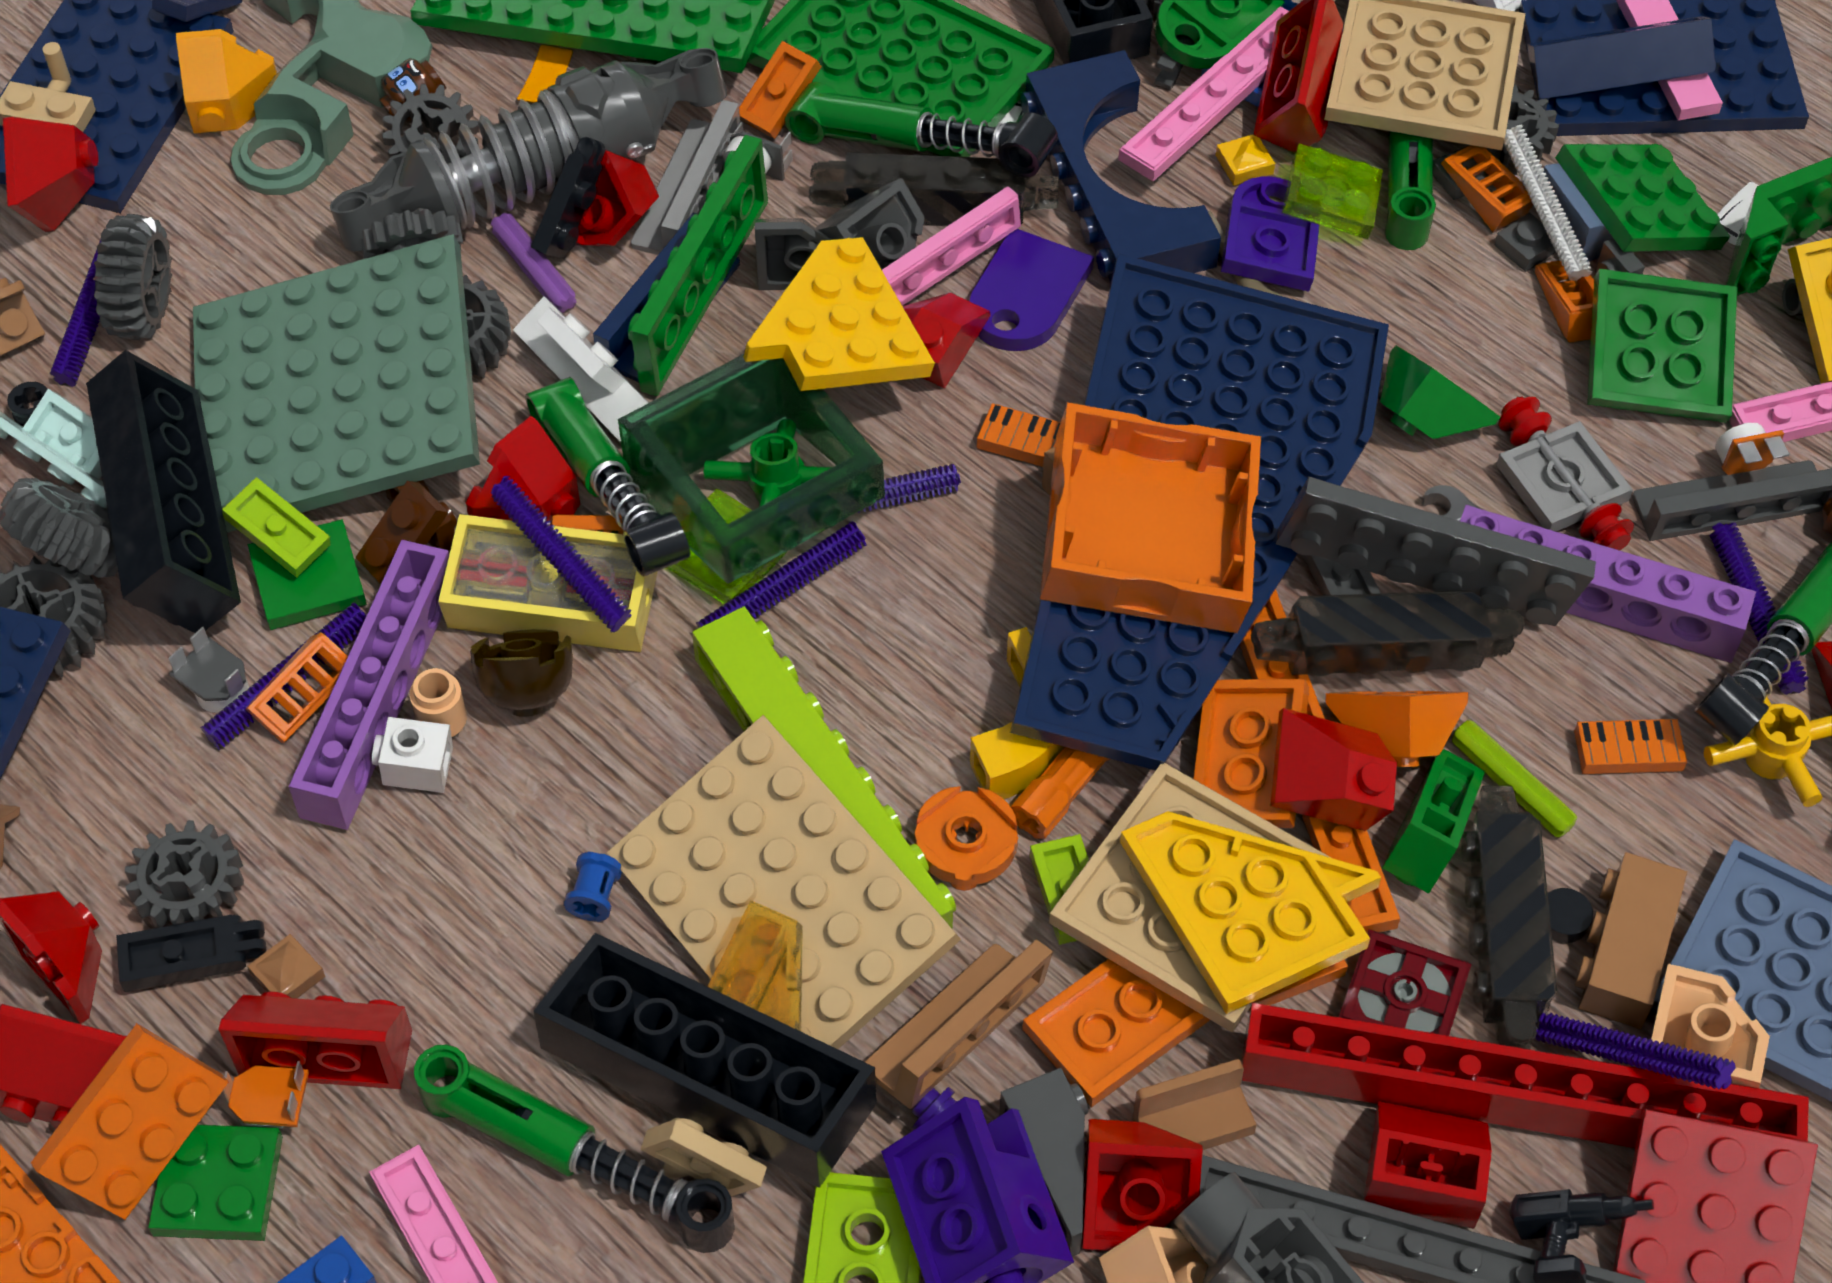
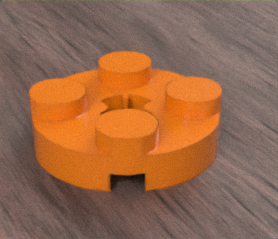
M961 786L941 790L923 804L917 817L914 843L919 846L925 855L929 872L942 881L950 882L955 889L965 891L975 888L977 884L995 879L1010 866L1017 852L1018 834L1016 816L1010 805L1002 797L988 789L977 787V792L960 791ZM961 827H965V832H968L969 827L978 831L975 836V842L968 844L958 842L955 830Z

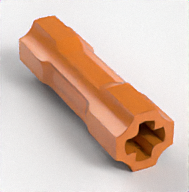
M1065 747L1042 775L1032 780L1011 805L1016 816L1017 826L1031 834L1034 838L1045 839L1068 812L1071 802L1102 765L1110 759Z

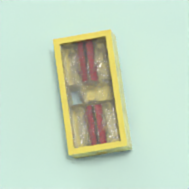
M459 514L438 600L448 628L499 635L519 630H553L558 632L560 642L568 635L571 637L572 644L641 652L657 572L645 577L639 574L630 558L623 534L555 526L553 529L559 530L557 534L562 533L561 538L566 537L565 542L569 541V546H574L572 551L577 550L576 555L581 554L580 559L584 558V563L588 562V567H593L591 572L596 571L595 576L600 575L599 580L603 579V584H608L607 589L611 588V593L615 592V597H620L619 602H624L622 606L627 605L626 610H631V618L617 632H611V629L606 627L607 624H603V620H600L599 616L595 615V611L591 610L592 607L587 606L588 603H585L584 599L579 597L580 594H577L576 590L572 589L573 586H570L569 582L565 581L564 577H561V573H558L557 569L553 568L554 565L550 564V561L545 559L546 556H543L542 552L538 551L539 548H536L535 544L531 543V540L527 538V535L523 534L524 531L519 530L520 527H517L516 523L511 520Z

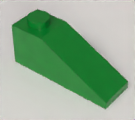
M1445 749L1442 750L1440 755L1434 756L1392 842L1382 869L1393 874L1400 882L1409 886H1415L1429 894L1459 846L1485 771Z

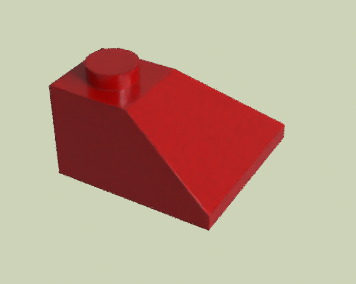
M18 117L3 118L7 206L43 231H55L95 182L94 166L98 165L99 159L96 144L75 125Z
M1282 708L1279 711L1270 806L1363 831L1368 830L1394 811L1397 762L1377 733Z

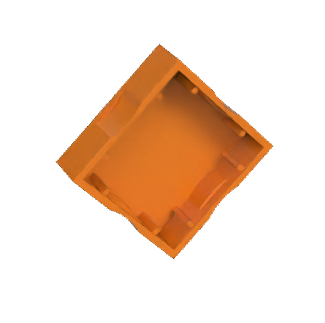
M1067 402L1055 441L1040 600L1238 633L1252 604L1255 539L1252 529V512L1258 495L1261 436L1193 424H1165L1136 414Z

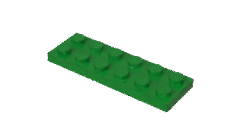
M745 135L736 151H731L728 154L721 177L717 183L713 182L709 186L705 204L699 214H694L691 217L687 227V235L680 247L676 246L671 251L667 269L660 280L656 279L652 283L646 305L641 313H636L631 319L628 338L633 344V367L638 373L641 392L658 397L752 232L755 221L760 218L768 204L762 139Z

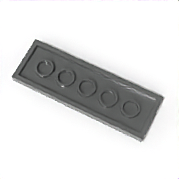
M1308 477L1278 528L1276 538L1277 545L1290 548L1302 555L1318 556L1338 562L1346 568L1362 569L1386 576L1394 582L1410 583L1427 588L1441 596H1454L1476 603L1463 594L1475 593L1480 597L1482 607L1486 609L1502 610L1526 617L1531 622L1553 626L1558 624L1594 579L1596 561L1312 477Z

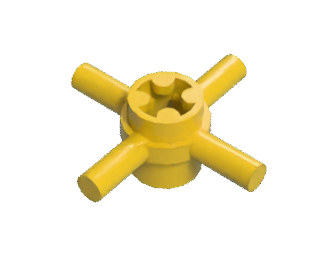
M1766 696L1764 703L1769 709L1737 745L1734 746L1729 741L1704 747V758L1709 766L1745 758L1750 769L1763 778L1773 780L1782 779L1787 776L1803 806L1811 807L1819 803L1823 796L1805 766L1803 759L1809 751L1811 741L1832 736V715L1809 721L1807 716L1798 708L1784 703L1772 705Z

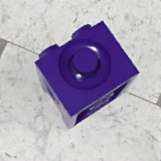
M963 1097L881 1151L925 1283H1041L1074 1263L1018 1109L1011 1108L987 1124L979 1100Z

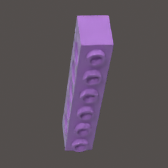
M1465 505L1460 519L1461 522L1596 561L1594 579L1566 613L1732 663L1746 631L1756 591Z
M401 540L288 786L299 818L348 830L376 765L372 764L376 735L385 734L388 717H398L443 615L438 600L448 563V550Z

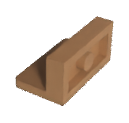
M1240 1059L1144 1087L1136 1092L1132 1117L1134 1122H1145L1201 1144L1203 1150L1253 1135L1257 1126L1240 1087L1244 1072Z

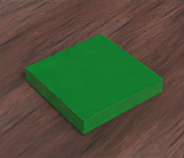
M343 519L318 525L321 530L330 536L331 545L297 578L255 543L247 544L270 630L344 611L352 603H356L358 607L367 604Z

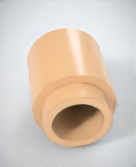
M438 668L428 669L420 673L410 689V700L415 719L418 721L449 724L451 737L455 736L463 729L467 721V712L458 680L447 671Z

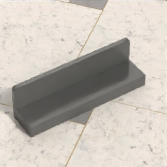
M1807 460L1732 475L1725 474L1638 489L1634 491L1632 499L1649 541L1712 531V527L1719 522L1723 525L1736 523L1737 526L1822 512L1825 503L1829 498H1832V468L1817 471L1814 463Z

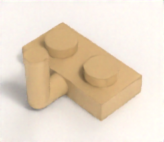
M56 42L47 43L43 46L42 50L52 77L51 82L47 88L10 81L0 97V125L3 126V118L18 117L75 125L84 132L96 111L92 97L66 92L71 84V77L61 47Z
M675 1118L646 1131L641 1150L665 1162L663 1167L665 1175L672 1180L689 1175L696 1179H712L725 1186L731 1197L759 1188L762 1185L767 1166L748 1157L749 1152L742 1146L730 1142H720L703 1133V1127L692 1120Z

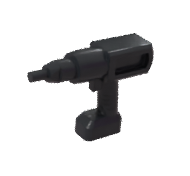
M1570 1189L1516 1194L1509 1206V1214L1521 1240L1544 1238L1540 1257L1534 1263L1533 1279L1535 1283H1586L1587 1271L1582 1260L1574 1255H1564L1567 1240L1579 1239V1229L1609 1225L1610 1220L1626 1219L1637 1215V1211L1654 1210L1653 1199L1636 1201L1634 1197H1607L1605 1193L1573 1195Z

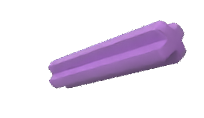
M507 212L502 213L499 217H494L491 221L492 233L539 292L561 313L573 308L577 303L575 292L542 252L531 248L533 240L516 219Z

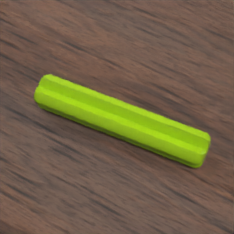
M1467 720L1455 730L1452 737L1453 744L1478 767L1484 770L1490 778L1551 834L1560 838L1573 828L1577 815L1474 721Z

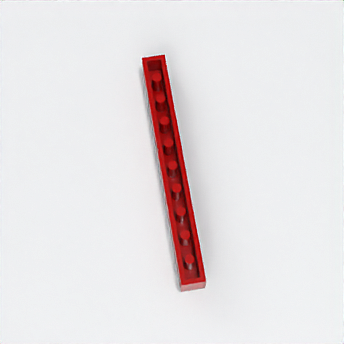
M1252 1003L1247 1023L1241 1062L1244 1068L1242 1081L1374 1104H1378V1101L1491 1124L1630 1148L1636 1147L1642 1108L1808 1141L1809 1097L1736 1084H1730L1726 1089H1722V1087L1720 1089L1717 1087L1713 1089L1705 1084L1702 1086L1699 1083L1695 1084L1693 1081L1689 1082L1688 1080H1682V1078H1673L1670 1075L1666 1076L1664 1073L1659 1074L1658 1071L1654 1073L1652 1070L1648 1071L1642 1068Z

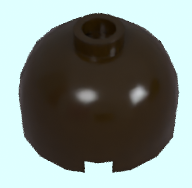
M537 629L503 633L504 643L489 646V637L472 645L470 654L476 686L487 700L500 708L512 709L515 716L529 717L542 713L543 706L553 703L567 690L572 678L573 653L571 637L566 635L564 640L560 642L557 631Z

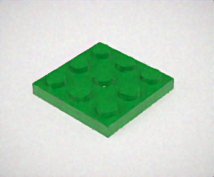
M1564 144L1555 157L1623 252L1721 250L1731 237L1720 223L1718 214L1707 206L1697 193L1695 184L1685 177L1673 161L1671 152L1662 145Z
M1599 269L1594 276L1587 405L1726 423L1732 417L1737 287Z

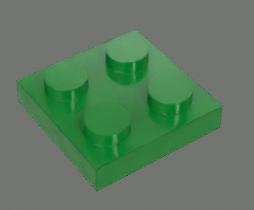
M197 1125L158 1176L148 1227L152 1236L265 1241L283 1140L280 1129Z

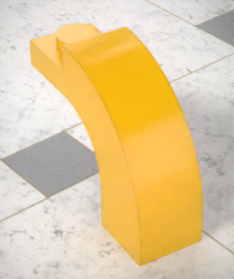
M1027 627L1008 633L1006 660L1019 687L1021 686L1031 642V635ZM1011 722L1003 727L971 737L970 765L981 788L988 789L1003 799H1007L1020 794L1032 780L1039 778L1064 747L1010 733Z

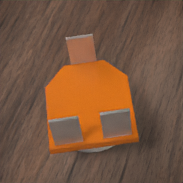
M1744 423L1726 431L1715 444V449L1723 464V471L1727 475L1763 469L1772 463L1775 458L1789 456L1790 454L1782 440L1784 436L1783 430L1766 433L1763 426L1758 423Z
M297 1061L296 1068L255 1065L235 1077L233 1082L228 1071H225L224 1077L229 1083L224 1088L223 1093L228 1102V1107L244 1127L282 1129L284 1126L297 1127L309 1070L303 1069L300 1061Z

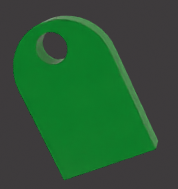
M1164 0L1155 19L1154 32L1162 50L1173 60L1188 67L1208 69L1235 48L1280 6L1283 7L1285 2L1283 0ZM1175 36H1189L1195 44H1182Z

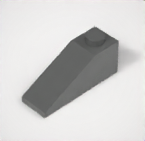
M1058 1068L1001 1091L999 1116L1011 1108L1019 1110L1073 1257L1080 1253L1082 1239L1085 1115L1088 1114L1089 1110L1077 1083L1070 1085L1062 1068Z

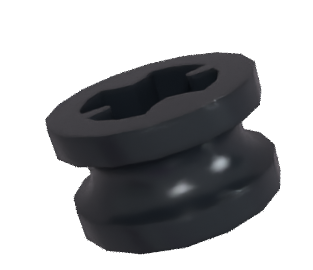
M25 382L13 388L8 394L7 403L12 412L13 419L24 427L48 390L44 384ZM34 402V407L28 409L29 403Z

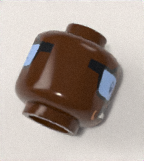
M409 58L381 79V87L386 95L381 97L379 101L391 116H395L391 111L390 102L394 100L403 104L405 102L404 90L408 89L414 96L420 95L421 84H426L429 93H435L439 85H444L445 90L447 87L427 60L420 63L415 59ZM409 116L406 121L412 124V119Z

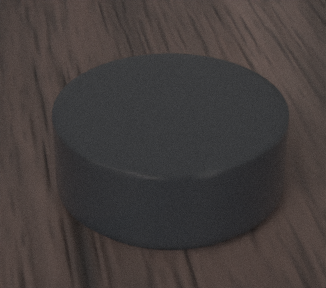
M1558 888L1545 895L1546 906L1537 913V922L1541 931L1544 934L1549 931V938L1560 943H1573L1582 939L1588 932L1593 920V908L1589 900L1580 892L1569 888Z

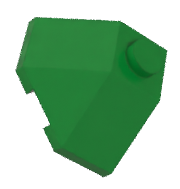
M1397 345L1391 350L1380 403L1394 412L1389 421L1412 437L1419 429L1430 438L1436 439L1495 425L1500 419L1498 414L1431 366Z

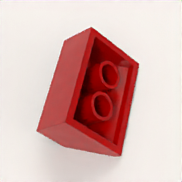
M1303 0L1276 23L1253 135L1296 154L1301 153L1312 144L1318 143L1323 138L1328 126L1325 114L1344 24L1334 0Z
M265 992L261 996L242 995L221 1019L218 1029L238 1075L255 1065L296 1068L297 1061H300L302 1068L309 1070L307 1083L401 1089L412 1035V1028L405 1006H398L388 1000L376 999L369 1001L368 1004L352 1003L326 995L318 996L314 1000L297 999L279 992Z
M1 1004L0 1112L18 1122L30 1123L32 1118L49 1122L56 1129L127 1036Z

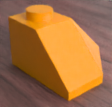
M222 29L176 33L184 101L193 133L238 130L255 116V101L277 74L274 57L259 49L255 53L236 44V37Z

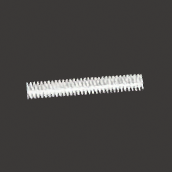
M1523 125L1506 129L1504 146L1513 164H1515L1517 173H1519V177H1521V181L1530 199H1532L1534 208H1536V212L1545 230H1547V235L1551 239L1557 256L1560 257L1559 259L1562 262V266H1564L1569 280L1577 281L1581 277L1590 276L1593 272L1590 271V262H1586L1588 258L1584 257L1586 254L1582 253L1581 244H1577L1579 240L1576 239V235H1573L1575 231L1571 230L1572 226H1569L1570 221H1567L1568 217H1564L1566 213L1563 212V208H1560L1561 204L1558 203L1559 199H1556L1557 195H1554L1555 190H1552L1553 186H1549L1551 182L1547 181L1549 178L1545 177L1546 173H1543L1544 168H1541L1542 164H1539L1538 156L1534 155L1536 151H1532L1534 147L1530 146L1532 143L1528 142L1529 138H1526L1527 133H1524Z

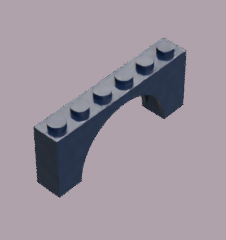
M1122 50L1027 73L1026 92L1021 93L1020 97L1023 113L1042 115L1057 130L1058 140L1049 153L1051 170L1054 178L1057 181L1062 180L1065 186V197L1070 211H1077L1084 241L1086 244H1092L1096 251V262L1101 276H1108L1111 282L1118 254L1191 273L1217 268L1221 236L1205 205L1187 208H1166L1132 200L1103 182L1087 160L1084 150L1092 137L1109 122L1128 113L1135 112L1138 109L1140 78L1126 51Z

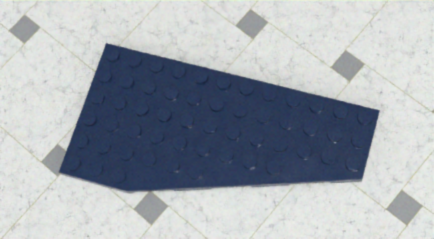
M1118 254L1084 405L1136 414L1165 424H1193L1261 436L1258 495L1252 512V529L1255 539L1252 604L1238 633H1231L1040 600L1010 733L1155 771L1160 764L1167 762L1217 680L1224 672L1298 553L1290 548L1277 545L1276 538L1280 524L1308 477L1341 486L1368 444L1373 431L1389 324Z

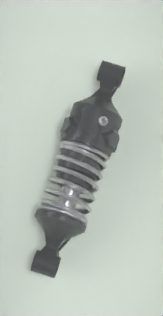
M710 48L692 49L656 65L637 62L620 63L614 60L592 70L581 66L561 74L556 78L555 85L548 87L547 90L540 91L537 98L538 102L530 105L527 101L520 99L518 110L511 113L501 107L498 113L499 123L492 125L487 117L481 115L478 121L483 138V149L481 150L469 127L461 123L458 133L467 155L462 158L459 157L451 138L442 131L438 141L443 155L429 139L424 138L423 141L418 140L411 143L406 152L391 156L371 182L344 191L331 202L330 210L344 247L349 251H363L360 239L363 238L362 231L372 229L371 223L374 221L384 222L383 218L393 212L401 214L407 210L413 212L418 208L430 210L434 214L442 210L445 211L446 217L456 216V221L460 223V228L464 231L466 227L471 228L473 226L476 213L488 220L493 218L495 205L510 212L515 205V196L526 203H530L535 196V189L550 195L553 192L555 183L558 182L568 156L574 153L579 140L583 137L601 141L605 146V150L630 160L653 152L660 129L677 101H687L695 107H708L726 98L727 89L718 54ZM498 182L506 190L507 203L500 197L492 184ZM484 188L487 211L477 201L473 192ZM463 196H464V200H465L466 210H465V206H464V203H463V200H462V197H463Z

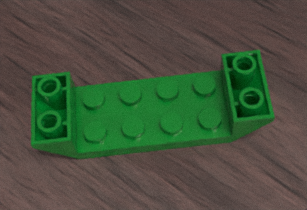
M1832 157L1756 187L1734 248L1726 285L1737 287V296L1746 292H1757L1767 284L1777 254L1783 244L1798 238H1808L1818 230L1832 225Z

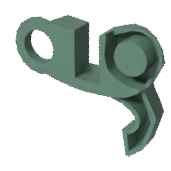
M263 0V3L292 24L304 14H312L318 17L312 40L283 66L254 103L256 121L251 130L242 134L232 148L231 165L237 180L249 190L265 195L290 194L304 189L317 180L327 165H331L353 137L354 133L347 104L312 87V85L321 77L383 108L384 106L379 99L386 94L381 87V79L409 58L415 59L420 63L425 60L429 62L433 46L425 31L409 17L366 9L358 0ZM275 140H290L304 148V152L299 160L281 169H265L251 161L253 154L259 147Z

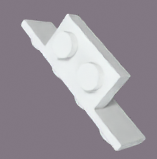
M543 296L513 329L560 380L568 377L574 380L582 395L585 406L623 445L626 446L658 412L614 367L618 361L617 358L598 341L592 345L586 339L590 331L571 313L565 317L546 297Z

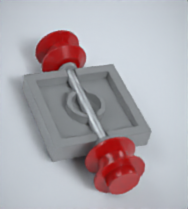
M1517 397L1509 401L1501 411L1498 426L1502 431H1512L1510 443L1516 447L1500 453L1496 466L1541 526L1549 530L1558 531L1582 521L1579 528L1581 537H1594L1593 543L1619 551L1626 547L1631 540L1630 534L1634 529V523L1629 519L1618 520L1622 512L1620 504L1629 501L1633 489L1583 424L1579 421L1546 434L1552 417L1548 412H1538L1540 401L1536 397Z

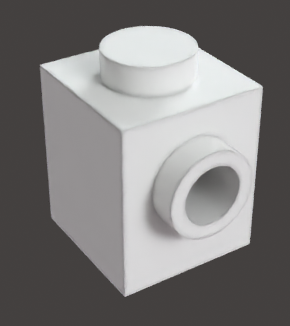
M388 717L385 734L376 735L372 751V764L379 766L382 784L385 786L444 793L453 751L450 725Z

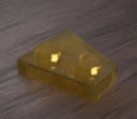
M750 900L707 987L801 1031L803 926L793 918Z

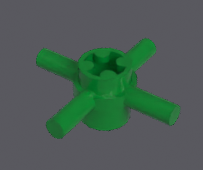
M783 419L778 423L776 433L762 435L753 441L750 446V463L705 460L704 479L749 482V486L753 490L756 499L760 502L755 524L762 530H770L774 527L779 502L782 505V501L787 502L790 499L792 501L794 498L798 499L803 485L848 486V468L804 466V462L798 456V447L794 440L797 426L794 421L789 419Z

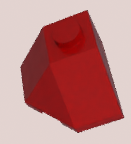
M605 150L601 161L602 171L596 183V196L592 205L585 210L578 226L579 237L575 245L615 246L659 198L645 165Z
M953 293L943 294L903 306L935 362L931 376L923 379L944 389L991 316L989 310Z
M532 416L528 417L495 444L487 460L493 468L483 488L474 486L466 501L468 515L512 521L508 517L509 515L505 514V511L501 509V506L497 505L498 502H494V498H491L493 486L500 483L504 476H510L509 480H514L512 484L517 483L516 488L521 487L520 492L524 491V496H529L528 500H532L531 505L536 504L535 509L539 508L538 513H544L542 517L547 516L546 521L550 520V525H552L553 515H574L577 508L581 505L576 475L542 426Z
M59 891L0 898V922L20 958L79 1024L85 1022L90 1017L102 949L93 932L99 928V924L94 916L81 902L72 906Z
M1089 1119L1085 1171L1083 1249L1110 1251L1145 1227L1164 1228L1180 1215L1185 1208L1200 1196L1202 1145L1145 1122Z

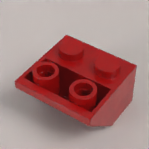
M1378 1101L1364 1201L1430 1220L1475 1229L1487 1197L1492 1153L1488 1123Z

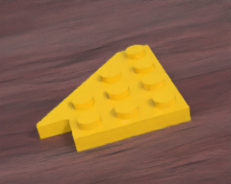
M863 237L821 241L749 339L743 356L745 362L783 358L800 391L925 378L931 376L935 364Z
M1169 811L1121 832L1120 843L1226 1014L1368 948L1370 937L1347 902L1379 887L1381 876L1375 870Z

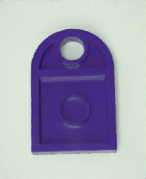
M1271 176L1251 178L1240 184L1234 192L1229 207L1221 272L1309 292L1314 280L1320 224V210L1311 194L1289 180ZM1268 196L1280 198L1284 202L1274 201L1270 199Z
M1019 229L1007 235L970 296V302L989 310L991 313L978 337L990 346L1006 351H1025L1046 343L1057 331L1093 270L1094 256ZM1001 321H1008L1014 323L1017 327L1005 331L996 328L994 325Z

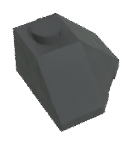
M900 178L843 207L815 228L831 240L863 237L882 270L915 248L917 236L922 235L924 215L904 180Z
M803 218L757 219L755 221L758 290H786L819 243L831 239Z

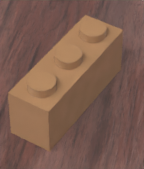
M1625 852L1618 870L1607 869L1599 894V898L1608 901L1604 914L1595 912L1587 937V942L1596 944L1593 957L1583 956L1574 984L1575 987L1583 989L1578 1009L1642 1029L1654 1003L1688 871Z

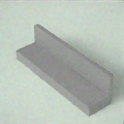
M726 100L721 101L711 123L697 119L690 120L656 189L659 198L644 213L631 240L633 249L659 255L692 213L699 214L705 204L709 186L713 182L717 183L724 171L725 161L723 159V152L729 145L731 135L740 124L738 103Z

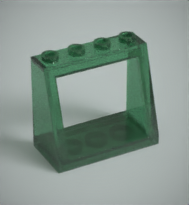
M743 354L618 419L623 458L630 467L633 483L639 486L640 493L646 495L648 503L654 506L657 513L663 515L672 512L676 516L685 533L689 548L727 584L754 571L779 555L794 549L799 544L885 497L883 460L823 389L800 391L783 358L745 362ZM783 419L794 421L797 426L796 431L836 465L729 524L726 523L689 476L691 473L703 468L705 460L716 461L776 429L778 423Z

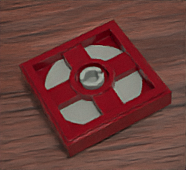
M1369 929L1367 933L1370 937L1368 948L1361 951L1339 1017L1449 1036L1472 964Z

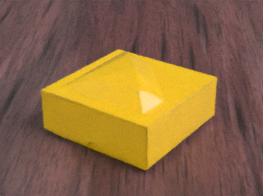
M1253 134L1218 144L1216 147L1215 156L1233 186L1242 184L1251 178L1274 174L1275 162L1261 139Z

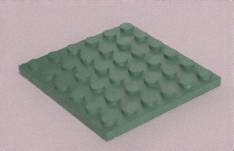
M454 234L193 307L195 389L199 392L222 509L256 477L302 513L405 485L407 480L417 482L480 465L461 249ZM224 519L227 533L237 530Z

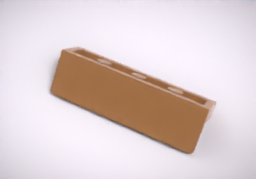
M1036 939L1018 957H1015L1000 945L993 944L865 1061V1063L875 1067L876 1083L909 1109L913 1108L1044 983L1053 951Z

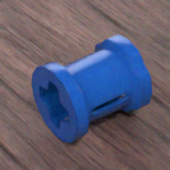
M585 852L577 858L576 866L579 873L573 891L566 894L564 907L569 913L580 919L603 921L609 918L612 906L608 900L613 883L617 882L621 877V864L609 855Z

